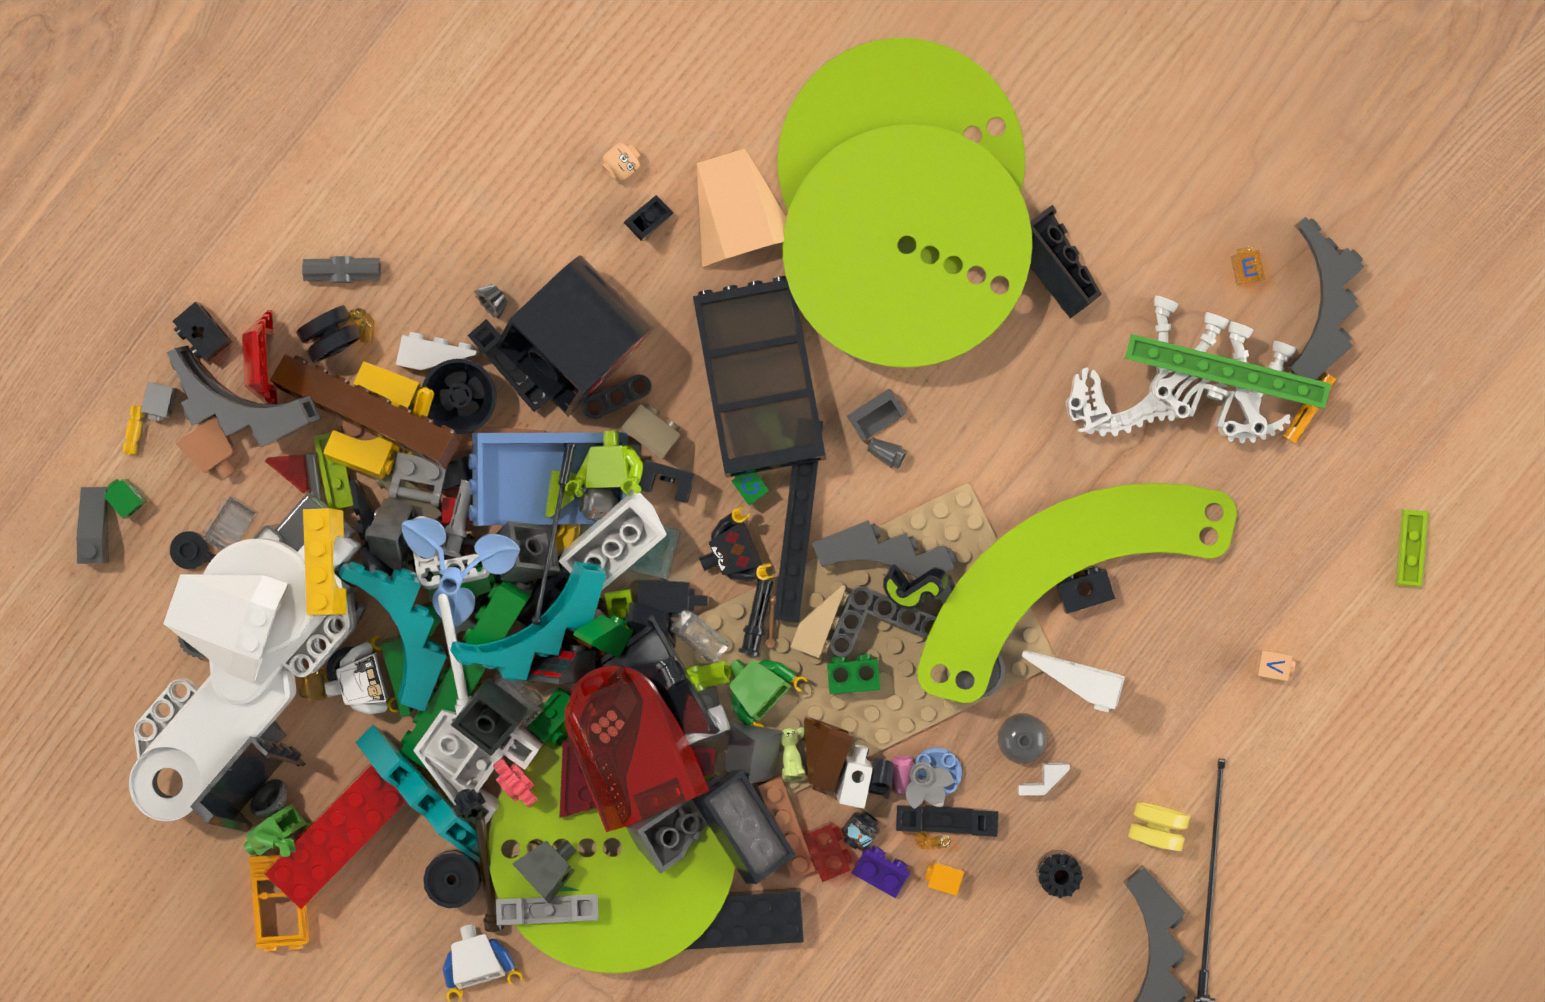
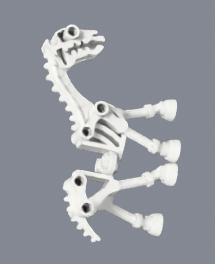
M1155 295L1154 306L1156 308L1154 312L1158 322L1155 328L1156 332H1158V341L1168 343L1169 331L1172 329L1171 324H1168L1167 317H1169L1170 313L1175 312L1179 304ZM1206 312L1204 323H1206L1205 329L1207 332L1201 335L1200 340L1202 341L1194 350L1206 352L1210 346L1213 347L1217 342L1215 340L1216 335L1220 334L1221 329L1224 330L1229 324V339L1235 353H1232L1233 359L1247 363L1249 352L1244 349L1243 343L1245 339L1251 336L1254 330L1245 325ZM1274 340L1272 351L1275 352L1273 355L1275 360L1270 362L1268 368L1283 372L1285 369L1283 367L1284 362H1288L1289 358H1292L1298 349ZM1087 367L1080 370V379L1079 374L1073 376L1070 396L1065 403L1070 421L1081 419L1084 422L1083 428L1077 429V432L1093 434L1095 431H1099L1102 437L1105 436L1106 432H1111L1113 436H1117L1118 432L1123 429L1126 433H1130L1133 425L1136 424L1137 427H1142L1143 420L1147 419L1149 423H1152L1156 416H1158L1160 421H1163L1165 416H1168L1169 421H1173L1174 418L1193 417L1203 390L1206 391L1204 396L1209 399L1222 401V398H1225L1214 426L1218 428L1220 435L1228 437L1229 442H1232L1234 438H1239L1240 443H1244L1246 438H1249L1251 443L1256 441V437L1266 440V434L1269 433L1271 436H1274V430L1282 431L1284 423L1290 424V415H1286L1280 420L1267 425L1266 419L1259 413L1263 393L1250 392L1236 387L1235 391H1226L1221 388L1228 387L1223 383L1215 385L1206 384L1211 382V380L1200 378L1198 383L1190 387L1181 400L1178 401L1183 390L1199 377L1173 371L1171 377L1167 378V374L1172 371L1156 367L1157 374L1150 384V393L1137 405L1124 412L1111 414L1109 407L1105 404L1100 377L1095 370L1089 373V378L1093 381V386L1089 388V392L1093 391L1090 399H1094L1091 405L1096 409L1091 411V405L1086 401L1089 400V395H1085V392H1088V387L1085 384L1089 370ZM1179 382H1181V384L1175 389L1174 393L1172 394L1171 392L1174 389V387ZM1193 395L1192 400H1191V402H1190V405H1188L1187 403H1188L1189 399L1191 398V396ZM1233 398L1239 403L1246 418L1244 425L1235 421H1224Z

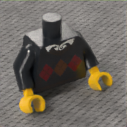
M740 505L732 513L722 518L711 532L709 545L712 552L699 557L704 571L719 566L722 575H727L730 580L750 582L773 578L774 575L769 576L766 574V567L772 565L770 563L762 564L744 521L750 517V514L743 516L740 513V509L744 505Z

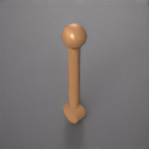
M774 595L769 597L768 639L765 641V645L768 648H773L776 644L773 639V618L776 596Z

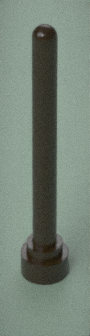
M480 816L475 819L487 907V913L483 919L484 929L487 932H497L505 926L497 925L496 897L490 872V853L485 818Z

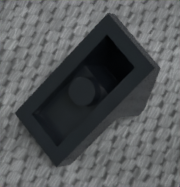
M655 195L623 223L640 241H645L660 225L673 215V212Z

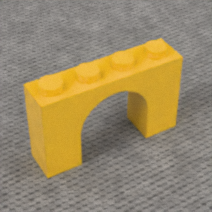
M364 361L353 383L355 388L357 385L365 387L371 392L370 395L376 398L378 395H382L392 401L391 405L395 407L403 405L412 411L418 392L422 389L417 381ZM333 430L323 454L330 461L383 481L385 475H389L393 468L394 461L392 459L395 452H399L401 447L380 437L373 440H358Z
M331 508L303 509L307 615H347L346 589L338 587L333 566L336 537H344L343 511Z

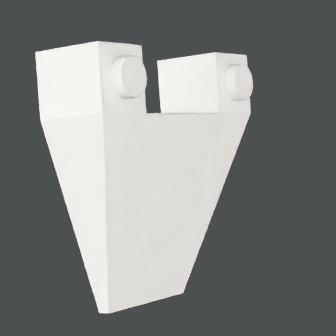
M1027 650L1023 651V658L1088 702L1095 704L1094 709L1109 712V709H1115L1118 705L1125 679L1124 675Z
M442 709L413 751L454 805H456L454 802L456 795L464 789H475L477 793L481 792L486 800L482 804L485 809L481 816L485 818V824H487L499 807L497 804L498 799L482 788L494 770L493 765L505 755L525 770L544 742L525 728L517 726L495 753L490 756L451 726V723L457 717L456 712Z

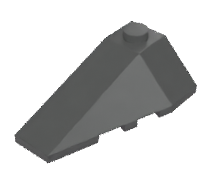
M715 775L706 780V784L710 787L721 778L719 775ZM683 793L642 816L643 820L628 825L626 828L639 851L659 873H663L682 860L692 842L700 837V832L707 822L693 800L687 801Z

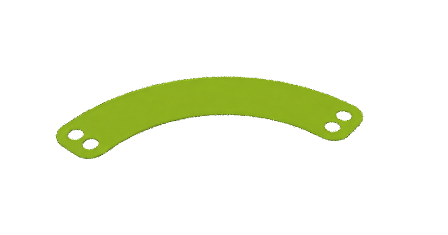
M1166 483L1131 484L1087 492L1061 501L1029 517L1004 534L974 562L958 581L943 604L927 637L917 669V679L920 686L932 696L959 703H971L978 700L987 689L994 663L1005 640L1026 611L1048 590L1067 577L1089 566L1132 554L1174 553L1205 559L1217 558L1227 551L1231 543L1237 516L1234 501L1224 492L1191 485ZM1209 504H1218L1223 509V517L1219 521H1210L1205 516V508ZM1210 527L1217 532L1218 539L1215 544L1205 545L1201 542L1199 534L1203 528ZM944 665L948 668L950 675L946 682L936 683L933 681L931 670L934 666ZM962 671L970 672L974 676V685L967 690L959 688L955 681L958 673Z

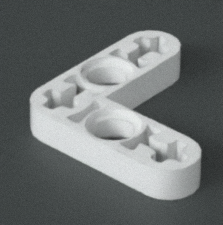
M419 516V517H416L415 519H418V518H427V517H425V516ZM436 550L434 556L423 559L414 553L416 573L421 585L426 589L439 588L441 577L438 574H440L439 569L441 568L438 551ZM473 554L444 560L445 568L448 569L457 565L461 567V571H464L466 569L464 564L467 563L469 566L479 555ZM482 567L480 572L476 568H472L470 574L466 575L462 583L484 579L490 575V572L486 571L484 567ZM431 571L433 575H437L432 577L431 582H428L426 578H424L427 577V572Z

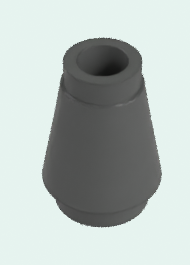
M876 438L871 440L867 449L868 452L889 468L894 467L896 469H899L907 453L906 450L902 449L901 445Z

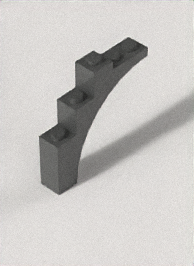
M1304 217L1294 226L1306 240L1315 259L1320 281V304L1318 317L1310 339L1300 355L1287 369L1291 374L1316 380L1353 346L1350 343L1351 336L1343 328L1338 329L1336 326L1359 307L1355 302L1357 297L1348 288L1344 290L1342 287L1361 271L1364 265L1361 263L1363 261L1362 257L1354 249L1350 251L1346 248L1338 253L1336 251L1338 249L1336 243L1329 237L1325 239L1319 232L1321 230L1319 224L1312 218L1308 220L1307 217Z
M188 345L174 348L167 352L170 364L176 371L181 381V387L189 398L181 402L184 408V414L191 425L205 422L217 416L219 427L226 436L239 433L251 427L255 440L259 443L260 447L273 444L321 419L310 396L283 404L256 403L229 392L214 381L197 362Z
M869 520L812 542L821 567L839 561L861 559L883 562L889 565L895 564L897 567L918 578L934 567L941 568L946 572L954 569L952 563L956 562L952 549H946L945 545L915 555L914 551L918 550L913 535L908 537L906 532L878 543L876 539L881 536L876 524L870 525ZM951 575L948 576V585L943 594L938 598L942 604L945 603L955 587Z
M1141 865L1123 881L1138 903L1148 933L1149 955L1146 974L1140 991L1133 1002H1184L1186 999L1185 995L1188 992L1168 969L1171 966L1173 968L1179 966L1185 959L1183 956L1186 954V951L1171 936L1167 929L1169 927L1172 929L1177 927L1183 921L1182 916L1185 912Z

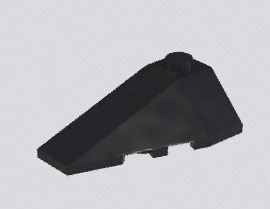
M351 480L349 482L356 516L359 515L360 520L357 521V531L360 539L365 542V545L360 548L365 567L364 570L370 572L379 570L391 576L393 569L370 552L368 541L365 540L366 529L368 526H371L374 520L375 509L359 481Z

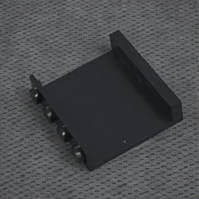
M250 736L190 807L207 824L248 832L253 824L240 811L255 795V792L269 779L283 761L296 764L298 767H304L306 763L300 758L302 754L293 746L287 747L285 744L280 743L279 745L273 740L269 742L264 737L259 739Z

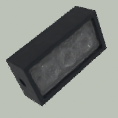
M731 770L708 787L710 792L692 799L746 884H758L796 855L743 770Z

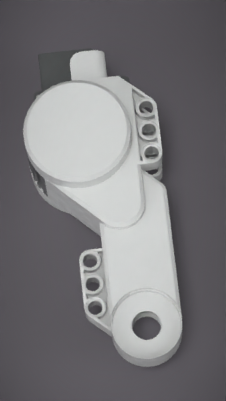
M305 494L280 524L266 525L253 539L236 542L223 549L211 560L203 575H265L289 585L281 608L277 609L261 655L263 660L255 683L229 675L209 660L211 675L200 688L188 678L174 680L135 724L134 736L138 760L130 773L129 791L134 804L146 816L159 821H174L193 812L194 810L190 806L249 737L260 738L296 695L295 676L304 677L320 670L355 630L357 618L353 591L357 585L341 579L338 571L341 564H347L362 545L353 537L356 530L345 521L344 537H336L334 542L333 566L338 587L346 589L347 615H307L303 509L329 508L314 494ZM338 619L341 620L343 629L338 626ZM321 639L325 641L326 649L322 646ZM305 659L309 663V668L305 665ZM179 683L184 684L187 688L185 697H180L176 693V686ZM161 703H166L170 707V714L168 716H163L160 713L159 706ZM145 722L153 726L154 730L151 736L143 732L142 727ZM163 768L175 769L181 775L183 787L178 795L168 796L159 789L157 777Z

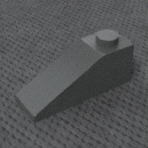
M81 487L76 538L77 564L109 562L108 501L103 496L107 493L106 487Z

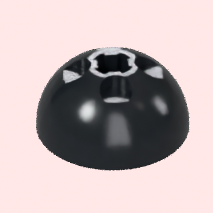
M459 358L441 362L427 374L423 382L422 389L427 387L434 392L427 417L434 421L435 426L441 428L442 425H445L454 430L455 434H466L479 429L489 420L495 409L497 394L493 379L482 366L471 360Z

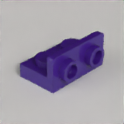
M874 845L872 849L869 847L864 849L851 874L896 898L904 882L911 874L910 870L907 869L908 864L897 858L894 861L886 858V852Z

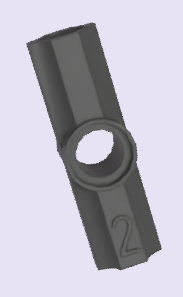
M332 256L330 259H303V281L352 283L353 280H380V258Z

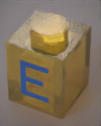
M1252 247L1237 249V254L1231 256L1237 286L1265 280L1259 250L1252 251Z

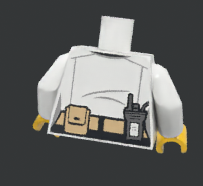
M380 636L370 638L367 642L352 648L340 661V668L336 670L338 680L325 683L328 698L342 694L345 705H350L353 710L368 715L386 711H399L398 708H391V702L396 700V698L387 696L376 652L382 650L381 647L375 646V640L380 638Z

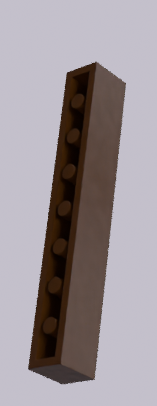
M286 354L283 356L270 378V381L278 389L298 399L310 396L315 407L444 469L447 468L461 443L456 438L454 430L445 425H442L441 428L433 425L434 421L424 415H421L420 418L412 415V410L403 405L395 407L391 405L392 401L382 395H378L376 398L370 395L371 392L361 385H357L355 388L349 385L350 382L340 375H336L334 378L328 375L329 372L319 365L313 368L308 365V361L300 356L295 355L294 358Z

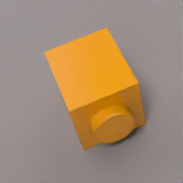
M934 860L932 866H927L924 879L928 880L927 886L929 888L957 896L964 870Z

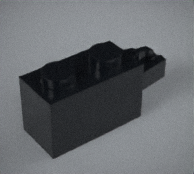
M638 580L637 603L668 612L670 617L683 618V613L694 612V606H708V595H695V589L689 588L690 582Z

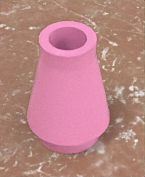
M911 756L892 757V763L894 764L893 781L895 793L906 794V787L911 781L910 769L915 763L912 762Z

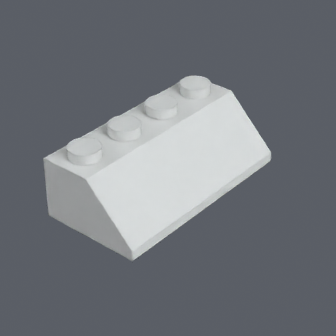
M632 491L629 496L627 495L604 517L565 548L559 562L570 573L575 561L599 565L606 573L602 587L603 590L666 536V532L654 507L641 493L636 494Z

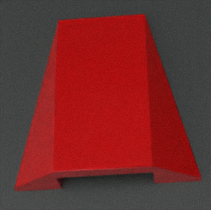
M267 310L242 334L245 387L263 403L278 404L277 387L268 384L266 335H274L272 310Z

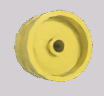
M1136 802L1134 816L1148 823H1132L1128 837L1149 846L1182 851L1185 837L1178 832L1172 831L1171 828L1177 830L1187 829L1190 815L1150 803Z

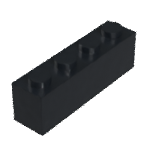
M1051 205L1030 221L1032 230L1030 268L1058 302L1061 309L1071 319L1102 294L1087 266L1080 264L1078 256L1080 253L1076 246L1070 245L1065 236L1068 231L1063 223H1058L1054 216L1057 211Z

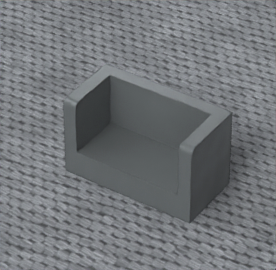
M888 389L847 415V418L861 440L865 441L906 415L892 391Z

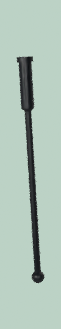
M564 443L565 449L558 480L560 485L536 612L531 620L534 625H539L542 622L540 614L564 490L569 482L574 451L577 448V445L571 443Z

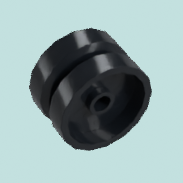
M345 305L336 307L314 318L296 331L302 343L309 344L318 340L307 351L313 363L335 356L361 339L362 335L356 325L340 328L351 318Z
M459 849L445 850L436 855L426 867L423 877L424 889L428 897L438 906L448 909L459 908L470 902L480 889L482 882L481 867L477 861ZM454 875L457 879L456 883L453 880L449 881L448 877Z

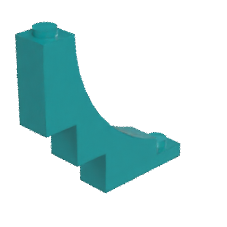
M372 725L355 743L379 775L398 789L410 807L425 816L439 836L481 864L475 824L470 820H463L462 816L458 817L453 810L454 805L416 769L405 755L400 753L399 748L386 733Z

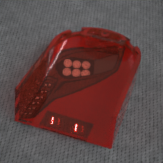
M606 666L587 673L576 683L572 689L573 692L569 703L566 705L565 725L606 833L624 828L710 792L683 730L655 685L645 675L625 666Z

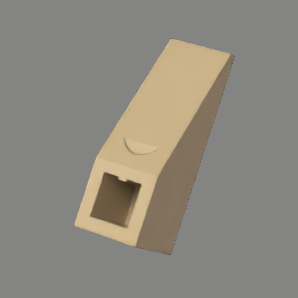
M842 584L799 622L790 645L791 648L819 658L821 653L826 654L831 641L827 639V635L830 629L835 631L840 616L836 615L839 605L844 607L849 594L845 591V585Z

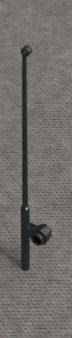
M1218 758L1217 763L1218 776L1202 965L1199 970L1197 997L1194 996L1193 1002H1215V998L1207 995L1209 980L1208 956L1222 775L1225 768V759Z

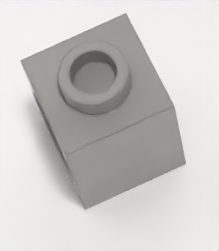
M148 382L141 412L148 413L147 418L162 421L163 417L171 418L177 388Z

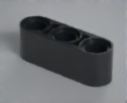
M639 374L588 397L582 406L583 413L591 419L604 417L649 395L652 390V383L644 375ZM638 379H644L647 382V389L643 393H636L633 388L634 382ZM614 390H621L624 393L622 403L614 404L611 401L610 396ZM594 400L601 404V411L597 415H592L588 412V404Z

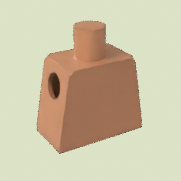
M214 416L176 443L204 473H209L216 469L224 480L236 472L228 459L234 456L237 451L230 436H226L219 427L217 416Z

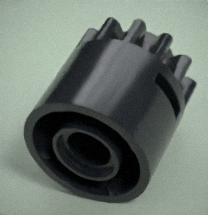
M1064 850L1049 851L1040 858L1036 867L1037 879L1050 896L1052 895L1059 899L1065 896L1071 897L1072 893L1080 889V883L1083 879L1081 866L1070 853ZM1058 870H1065L1063 878H1054V874Z

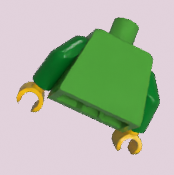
M737 659L730 665L731 673L736 677L729 685L732 690L730 698L733 711L744 724L765 728L760 720L791 687L789 683L792 682L793 688L801 692L803 690L797 687V681L803 679L808 683V680L801 675L795 676V672L781 662L762 660L758 663L752 660L746 666Z

